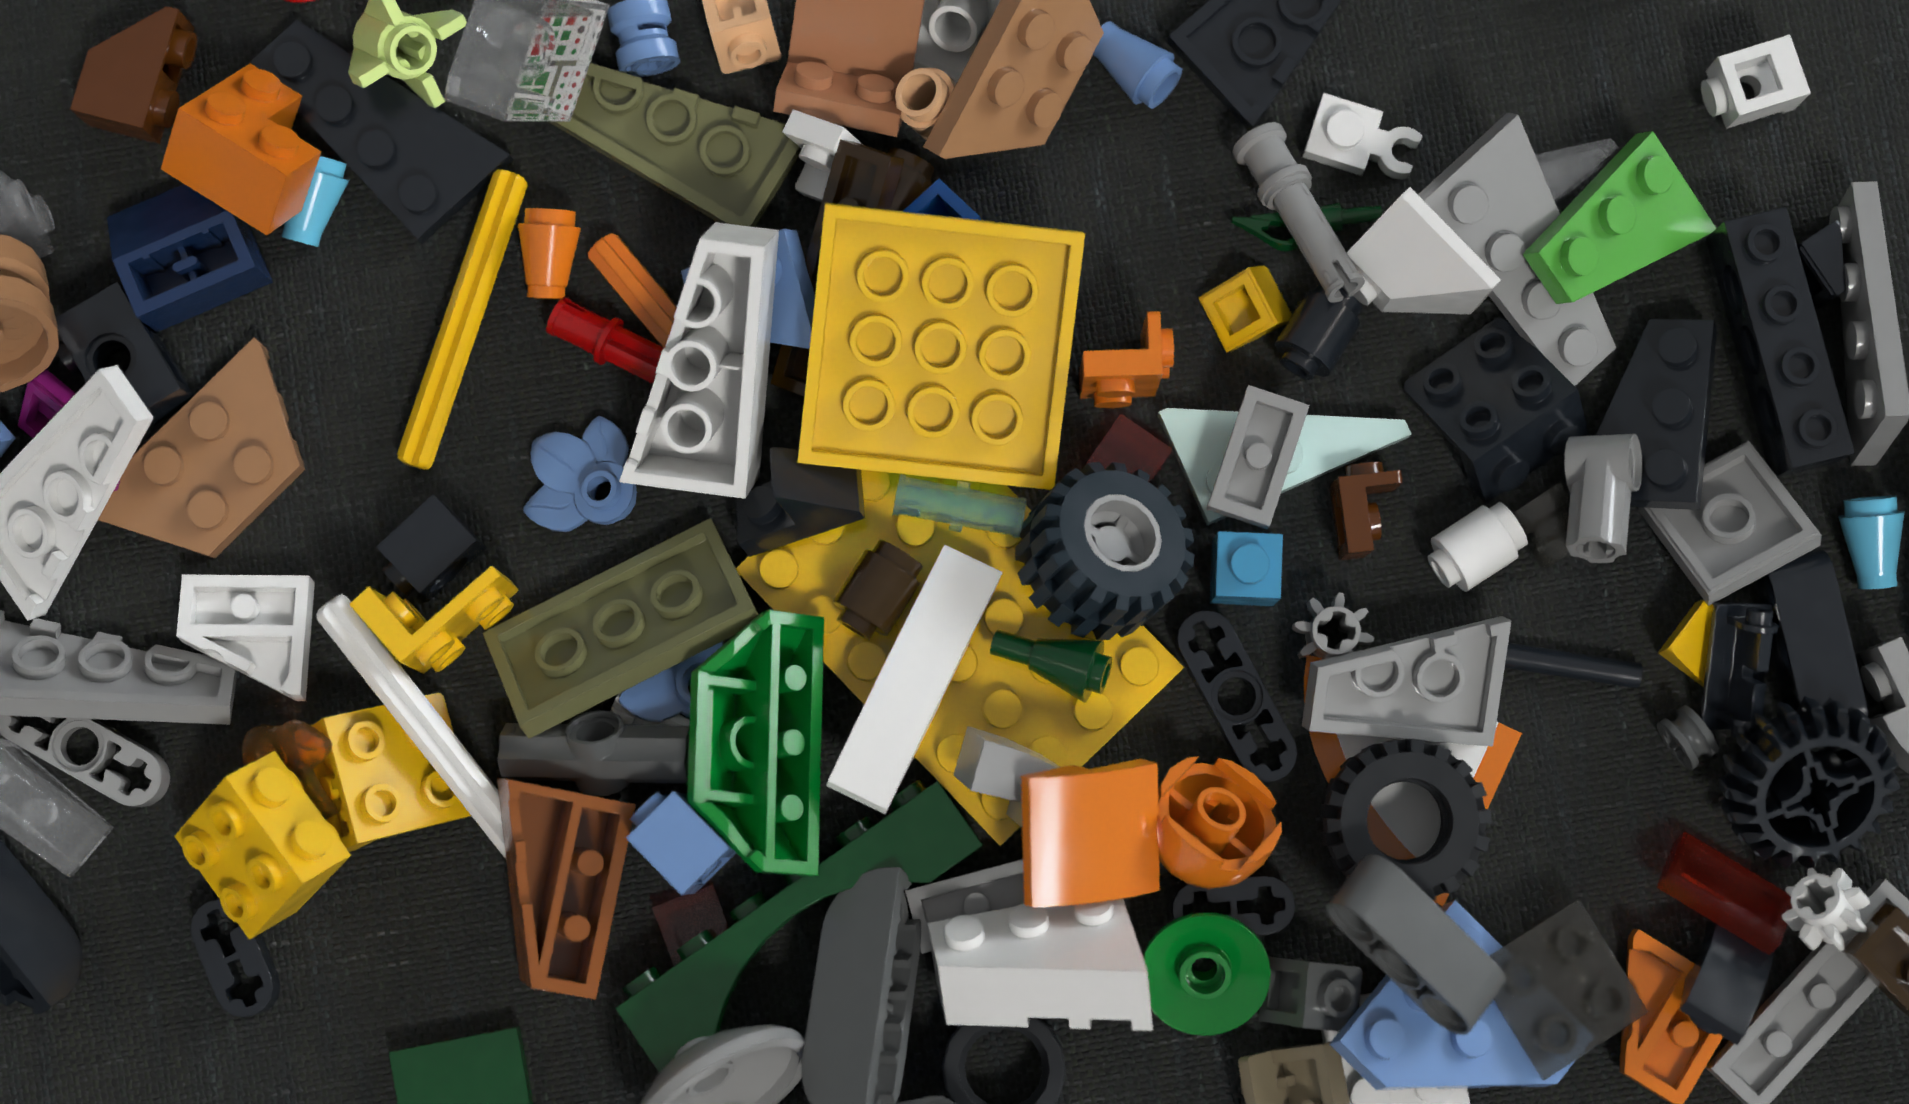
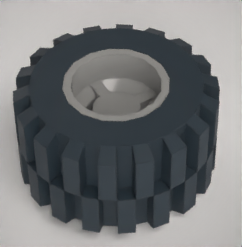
M1100 461L1088 463L1081 471L1075 468L1067 473L1051 489L1022 523L1018 532V536L1022 540L1015 547V560L1025 563V566L1018 572L1022 586L1031 585L1034 593L1029 599L1037 609L1044 605L1051 612L1048 620L1057 627L1066 622L1071 625V634L1082 638L1091 631H1093L1096 640H1110L1116 633L1122 638L1133 633L1139 626H1143L1174 598L1189 579L1185 574L1193 567L1194 554L1186 549L1194 543L1192 529L1183 528L1181 521L1187 516L1180 504L1173 507L1167 497L1171 492L1162 483L1156 488L1148 482L1150 478L1148 473L1137 469L1133 474L1127 473L1126 464L1112 462L1106 469Z

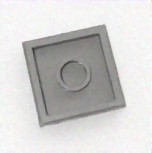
M1749 441L1704 464L1700 510L1638 507V511L1708 606L1821 546V533Z

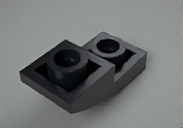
M1720 908L1706 926L1701 957L1685 978L1679 1010L1687 1014L1691 1021L1703 1031L1710 1034H1719L1735 1045H1738L1745 1036L1761 999L1774 958L1776 942Z

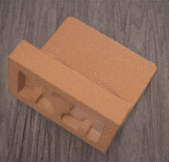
M796 0L788 62L776 88L773 112L791 115L794 109L836 125L897 137L902 123V111L896 107V89L900 80L908 72L914 70L925 0Z

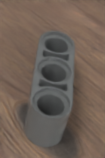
M1375 854L1364 856L1326 905V912L1333 923L1430 1018L1448 1031L1460 1035L1470 1033L1506 983V976L1498 964L1400 868L1381 856Z

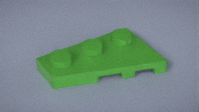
M1649 131L1635 134L1522 255L1556 304L1573 303L1711 234L1717 228L1655 133Z

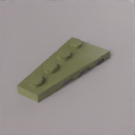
M589 62L559 63L557 68L561 69L544 116V120L718 223L756 227L802 150L782 132L786 125L785 123L761 117L760 113L734 106V108L700 99L699 95L674 88L673 91L646 83L640 77ZM586 68L569 119H548L565 69ZM532 109L535 114H541L542 109Z

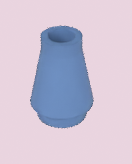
M1112 21L1104 23L1101 26L1104 34L1092 55L1101 62L1134 104L1143 102L1149 108L1157 107L1170 95L1182 74V69L1174 63V54L1120 29Z

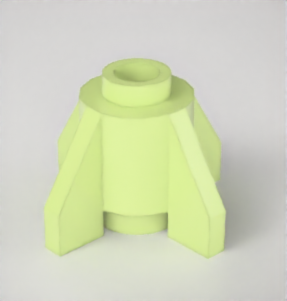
M368 0L365 11L356 22L353 32L354 48L348 70L352 82L365 88L388 74L402 79L429 106L438 107L445 100L433 76L426 72L433 65L437 55L436 38L444 40L468 25L462 13L455 10L411 15L401 11L396 0Z

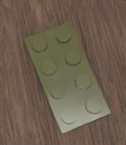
M709 518L483 632V636L519 726L528 739L736 635L755 619L758 613L712 519Z

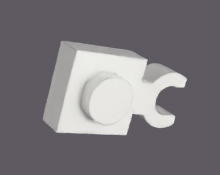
M1323 93L1303 158L1360 176L1363 175L1368 160L1377 162L1380 169L1387 176L1394 179H1407L1411 173L1412 165L1396 160L1392 154V147L1403 144L1410 148H1417L1422 135L1409 127H1397L1389 132L1378 129L1383 111Z

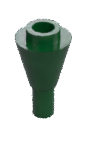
M997 630L990 647V654L1028 665L1031 671L1084 703L1087 702L1092 692L1102 694L1112 666V657L1103 654L1104 641L1038 638L1035 641Z

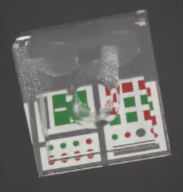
M475 0L449 71L444 100L502 121L570 122L610 5L598 0Z

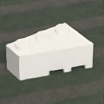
M1123 898L1055 907L1032 908L1023 903L1014 907L972 915H960L952 919L927 923L936 984L946 1025L1029 1027L1030 1018L1069 1019V1027L1073 1029H1091V1019L1131 1020L1132 1030L1153 1031L1148 973Z

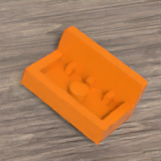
M1148 311L1146 313L1140 334L1141 349L1083 351L1079 371L1080 399L1094 398V406L1098 408H1122L1132 405V397H1155L1161 379H1169L1170 367L1174 366L1173 329H1161L1160 311Z

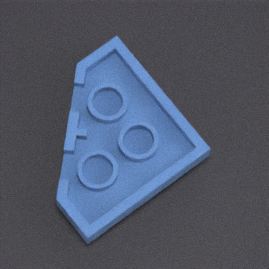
M1454 900L1444 904L1441 909L1498 964L1506 976L1505 985L1470 1033L1460 1035L1440 1026L1386 975L1330 1042V1045L1375 1090H1402L1406 1088L1465 1089L1498 1086L1547 1087L1558 1084L1594 1036Z

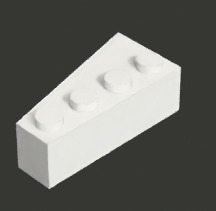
M715 222L699 239L674 315L675 320L666 346L662 350L655 372L657 374L647 404L642 411L635 432L637 434L619 482L746 499L759 479L779 230Z

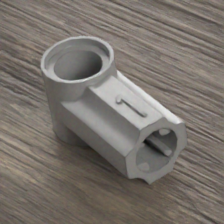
M1636 434L1569 437L1566 442L1564 460L1566 482L1571 492L1566 548L1571 556L1586 559L1591 563L1614 562L1615 558L1626 554L1631 492L1638 491L1641 486L1642 452L1638 436Z

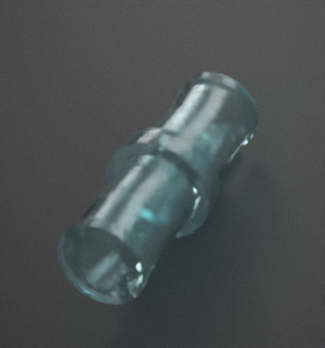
M900 474L892 515L899 516L900 514L948 523V530L961 532L963 527L1011 535L1013 538L1019 539L1027 498H1014L970 489L971 483L957 480L956 486L909 478L906 475Z

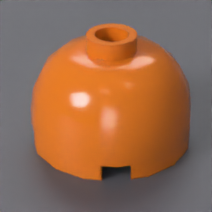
M1199 756L1185 758L1169 769L1158 787L1157 836L1159 861L1172 875L1189 885L1213 889L1239 884L1265 863L1282 833L1281 822L1276 826V819L1272 813L1276 801L1271 791L1254 773L1231 760L1218 758L1215 764L1211 765L1207 763L1194 764Z

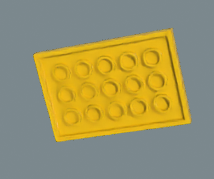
M861 470L865 519L751 557L748 556L736 569L746 583L772 610L824 617L823 663L864 705L944 544L1003 572L972 635L969 646L914 756L988 835L1001 846L1021 827L1006 814L1010 800L971 791L953 776L967 726L1010 739L1045 756L1060 767L1069 765L1082 767L1184 667L1144 626H1139L1133 633L1122 638L1116 633L1110 640H1101L1104 641L1103 654L1112 657V666L1107 684L1102 694L1092 692L1087 702L1084 703L1031 671L1028 665L990 654L991 643L997 630L1035 641L1038 638L1096 640L1093 631L1082 638L1071 634V625L1066 622L1057 627L1048 620L1051 612L1044 605L1037 609L1029 599L1034 593L1031 585L1022 586L1018 572L1025 566V563L1015 560V547L1022 540L1018 536V532L1022 523L1029 517L1031 510L1007 485ZM879 539L909 554L923 568L916 578L920 585L888 636L875 631L870 640H867L837 621L842 610L833 603V600L866 549L872 551Z

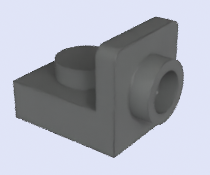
M1268 956L1271 979L1267 996L1260 1007L1259 1021L1300 1028L1340 1031L1358 1010L1362 983V970L1360 967Z

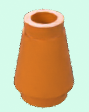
M525 208L524 223H519L518 228L528 298L563 300V297H565V288L568 285L581 231L580 227H575V211Z

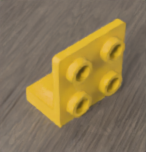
M491 566L429 621L406 598L402 600L394 591L386 597L368 587L349 605L400 663L424 674L431 667L435 672H440L453 663L466 648L461 641L479 625L484 630H487L503 619L514 606L510 598L519 589L509 578Z
M441 693L425 695L453 732L444 696ZM385 705L325 717L299 732L319 812L327 822L335 827L343 845L349 852L378 839L471 816Z

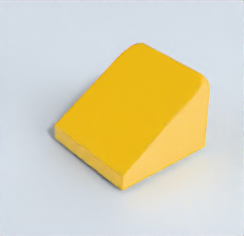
M1264 265L1248 267L1198 297L1227 353L1286 325L1292 316L1270 271Z
M1704 599L1692 606L1658 651V654L1702 687H1704L1713 605L1708 606Z

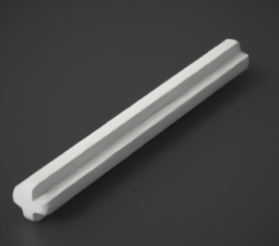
M341 594L329 600L316 614L319 623L506 859L498 789L387 647L349 605L351 601L348 597Z

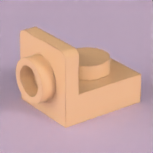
M702 0L709 32L722 73L729 74L754 68L781 58L767 0Z

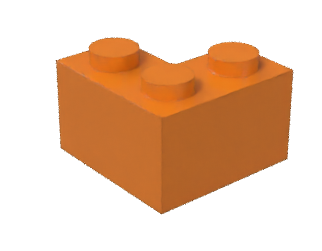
M250 63L178 108L161 170L263 234L269 235L302 211L321 151L300 139L292 130L302 95L281 83L271 72L259 69Z

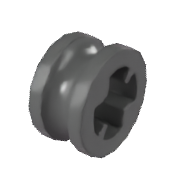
M1683 705L1676 710L1677 718L1674 721L1666 718L1662 719L1657 723V729L1673 756L1685 768L1693 770L1699 766L1698 758L1702 754L1712 757L1719 752V747L1713 734L1699 715L1687 705Z

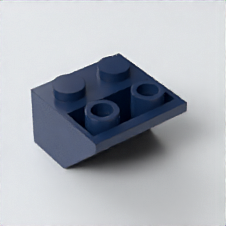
M185 184L107 217L112 261L137 319L156 332L273 283L249 224Z

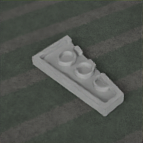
M0 610L1 716L226 725L231 723L237 681L236 670L208 655L157 644L148 651L129 648L123 643L121 636L97 631L93 639L61 633V623L34 618L30 626L5 621L4 611Z

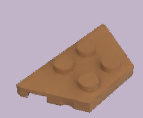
M1000 0L923 147L944 159L1044 145L1104 34L1090 0Z
M253 338L132 456L120 478L118 490L112 493L97 521L216 558L305 470L297 442L292 438L289 429V417L282 395L278 393L268 363L270 358L267 348L261 342Z

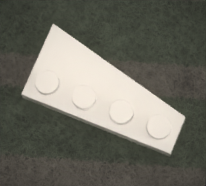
M117 365L99 369L0 473V581L27 621L46 615L154 418Z

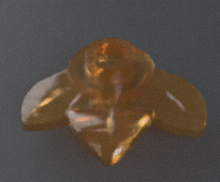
M295 719L283 725L272 726L262 724L250 729L246 733L242 745L244 766L275 751L286 767L299 778L303 790L324 819L337 814L336 806L323 789L313 770L329 755L333 746L331 740L311 725Z

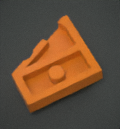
M1632 929L1628 936L1619 1072L1671 1104H1684L1723 1037L1719 1034H1710L1703 1031L1691 1021L1687 1014L1679 1010L1685 978L1695 963L1643 931Z

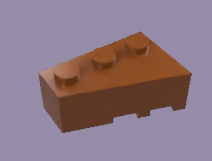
M497 778L520 981L530 988L596 1000L628 846L626 838L630 835L632 826L630 819L635 812L636 805Z

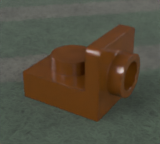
M1383 462L1354 464L1345 467V476L1338 477L1329 486L1339 561L1365 558L1374 551L1373 541L1381 539V518L1377 503H1368L1367 494L1394 491L1403 483L1401 470L1384 472Z

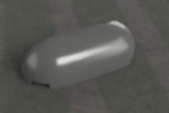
M900 867L878 868L865 872L853 888L838 893L826 913L820 937L801 1066L803 1087L811 1104H896L903 1079L921 946V920L909 919L907 902L903 891L907 890L912 883L908 882L907 874Z

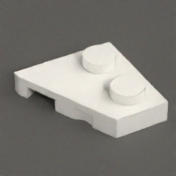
M182 574L176 636L184 644L295 701H306L315 582L308 575Z

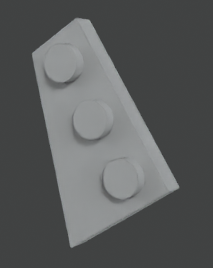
M1503 616L1311 662L1302 726L1311 732L1417 739L1493 747L1512 620Z

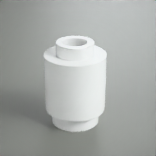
M1498 502L1490 508L1482 505L1431 538L1434 552L1428 555V561L1437 577L1446 587L1450 588L1456 584L1460 589L1467 592L1518 559V550L1526 546L1528 540L1517 518L1503 503Z

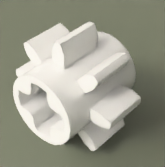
M1809 868L1807 876L1802 878L1795 887L1787 886L1785 889L1791 896L1793 909L1787 910L1782 914V918L1793 931H1800L1799 938L1813 951L1820 945L1821 941L1834 944L1839 951L1845 949L1846 941L1850 940L1857 932H1866L1868 929L1861 921L1859 910L1868 906L1870 900L1859 887H1852L1853 881L1841 868H1837L1831 877L1818 874L1813 868Z

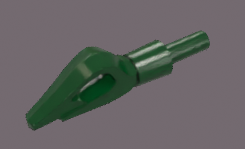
M1340 203L1319 206L1334 232L1342 231V225L1376 222L1382 216L1381 205L1341 209ZM1278 212L1251 215L1249 218L1230 217V223L1258 237L1277 250L1290 251L1298 247L1292 235H1290L1289 239L1283 241L1273 238L1264 232L1270 226L1287 228Z

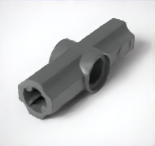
M597 710L580 714L572 719L569 724H558L528 739L519 723H506L499 735L500 745L497 758L501 777H508L509 780L574 781L580 792L596 797L620 792L630 783L688 784L690 726L624 725L623 720L618 714L612 711Z

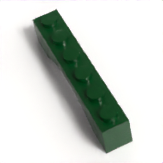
M917 780L894 796L890 805L895 811L873 826L869 818L865 817L835 839L842 849L822 863L818 860V876L784 874L783 878L789 885L769 900L766 899L761 891L729 913L735 921L733 926L715 938L709 929L704 930L676 950L682 959L679 964L662 976L654 966L623 988L629 999L615 1009L659 1073L675 1058L678 1050L693 1039L704 1036L709 1037L720 1032L728 1002L745 968L766 941L797 914L827 897L853 888L862 874L878 868L900 867L907 874L908 882L931 883L982 847L981 842L938 781L926 789L921 780Z

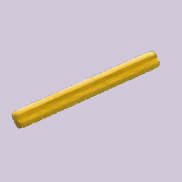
M497 169L491 177L397 452L398 459L409 466L429 469L433 465L527 189L525 179L514 172Z

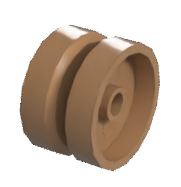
M0 234V392H5L32 381L47 369L59 349L56 318L53 306L50 303L49 285L43 262L32 247L11 236Z

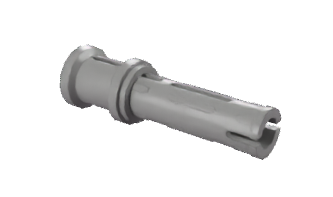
M1271 122L1257 126L1243 135L1234 145L1232 153L1238 164L1247 165L1259 185L1257 195L1262 205L1268 207V209L1278 211L1323 287L1328 301L1334 303L1343 300L1339 290L1341 287L1344 288L1347 296L1351 297L1362 288L1365 280L1362 274L1358 273L1309 191L1312 186V176L1305 165L1296 163L1285 144L1287 135L1281 124Z

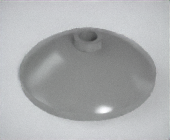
M776 1025L734 1028L718 1032L709 1037L704 1036L693 1039L681 1047L676 1053L675 1058L658 1074L640 1104H779L802 1078L801 1066L805 1040L796 1030Z

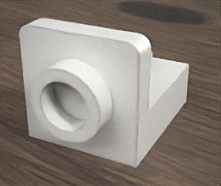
M794 109L782 131L802 149L799 158L806 162L796 182V190L804 196L822 202L840 139L859 144L862 143L844 127Z

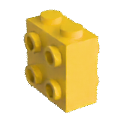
M275 751L226 776L174 836L182 846L186 860L193 868L200 871L219 897L226 915L240 926L249 940L296 913L351 856L343 845L335 827L324 819L303 790L299 778L286 767Z

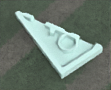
M1166 408L1158 413L1159 421L1206 525L1208 526L1228 517L1206 508L1239 411ZM1306 415L1281 493L1407 439L1411 435V431L1406 421L1402 419Z

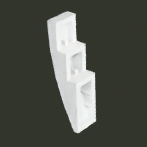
M944 544L828 779L827 787L886 814L939 708L943 695L969 646L972 635L1003 572Z

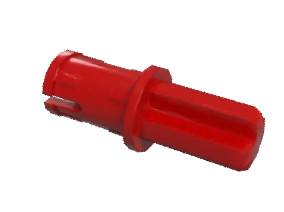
M566 297L558 301L547 322L546 332L549 335L556 336L593 354V361L599 365H603L608 361L650 383H654L657 374L655 372L664 347L625 329L624 321L618 317L610 321L572 302L571 299Z

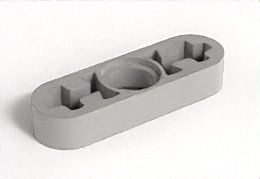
M0 715V733L7 740L120 804L134 807L150 806L158 802L168 790L170 771L165 760L157 753L97 719L66 718L61 722V718L41 717L50 723L59 724L53 733L50 734L41 728L24 726L20 731L19 727L22 719L19 716ZM88 728L97 736L99 749L91 762L85 765H77L71 761L67 754V741L75 731ZM50 739L49 747L46 748L44 743ZM116 745H119L121 750L115 754ZM113 759L133 767H140L145 762L147 766L144 770V775L151 780L150 786L147 790L135 788L129 793L127 790L130 787L131 781L117 771L106 768ZM103 770H105L104 778L102 780L99 778L98 775Z

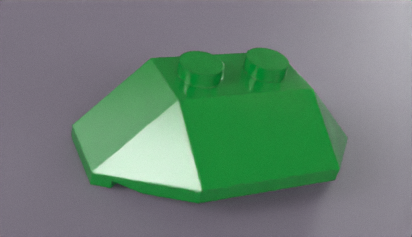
M776 610L763 611L691 672L687 803L755 872L810 877L818 876L824 617Z

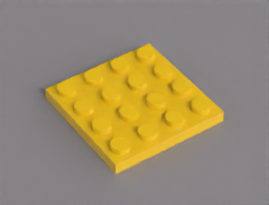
M825 203L797 463L1051 490L1055 486L1085 233L1082 231Z

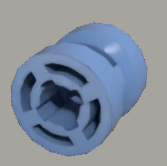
M624 0L608 9L607 15L610 30L614 35L618 36L620 47L615 53L619 72L636 77H645L669 71L680 63L676 41L668 35L667 26L672 19L667 0Z

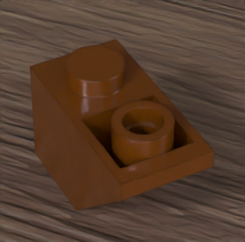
M166 6L92 47L87 52L70 110L88 126L160 144L164 129L170 128L175 122L179 108V94L176 92L182 69H188L191 66L196 54L197 36L194 33L195 27L179 9Z

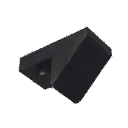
M783 447L771 448L772 481L753 487L746 499L736 498L738 544L751 557L865 519L861 470L797 463L799 450Z

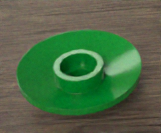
M1202 912L1177 918L1165 925L1154 935L1143 954V960L1148 973L1151 1010L1165 1024L1187 1034L1208 1036L1236 1029L1247 1022L1259 1010L1269 990L1271 969L1263 943L1247 925L1227 915ZM1201 958H1211L1215 961L1214 967L1206 972L1195 970L1192 964Z

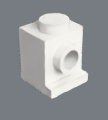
M1790 34L1717 57L1706 70L1708 79L1703 80L1701 83V94L1708 113L1712 117L1721 115L1726 129L1781 112L1783 114L1792 111L1811 94ZM1740 82H1746L1752 86L1755 93L1754 98L1746 99Z

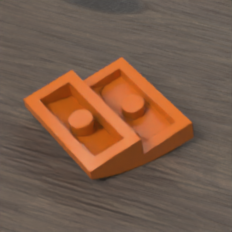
M1136 759L1093 769L1069 765L1021 775L1024 905L1032 908L1078 905L1128 898L1160 891L1157 836L1158 763Z

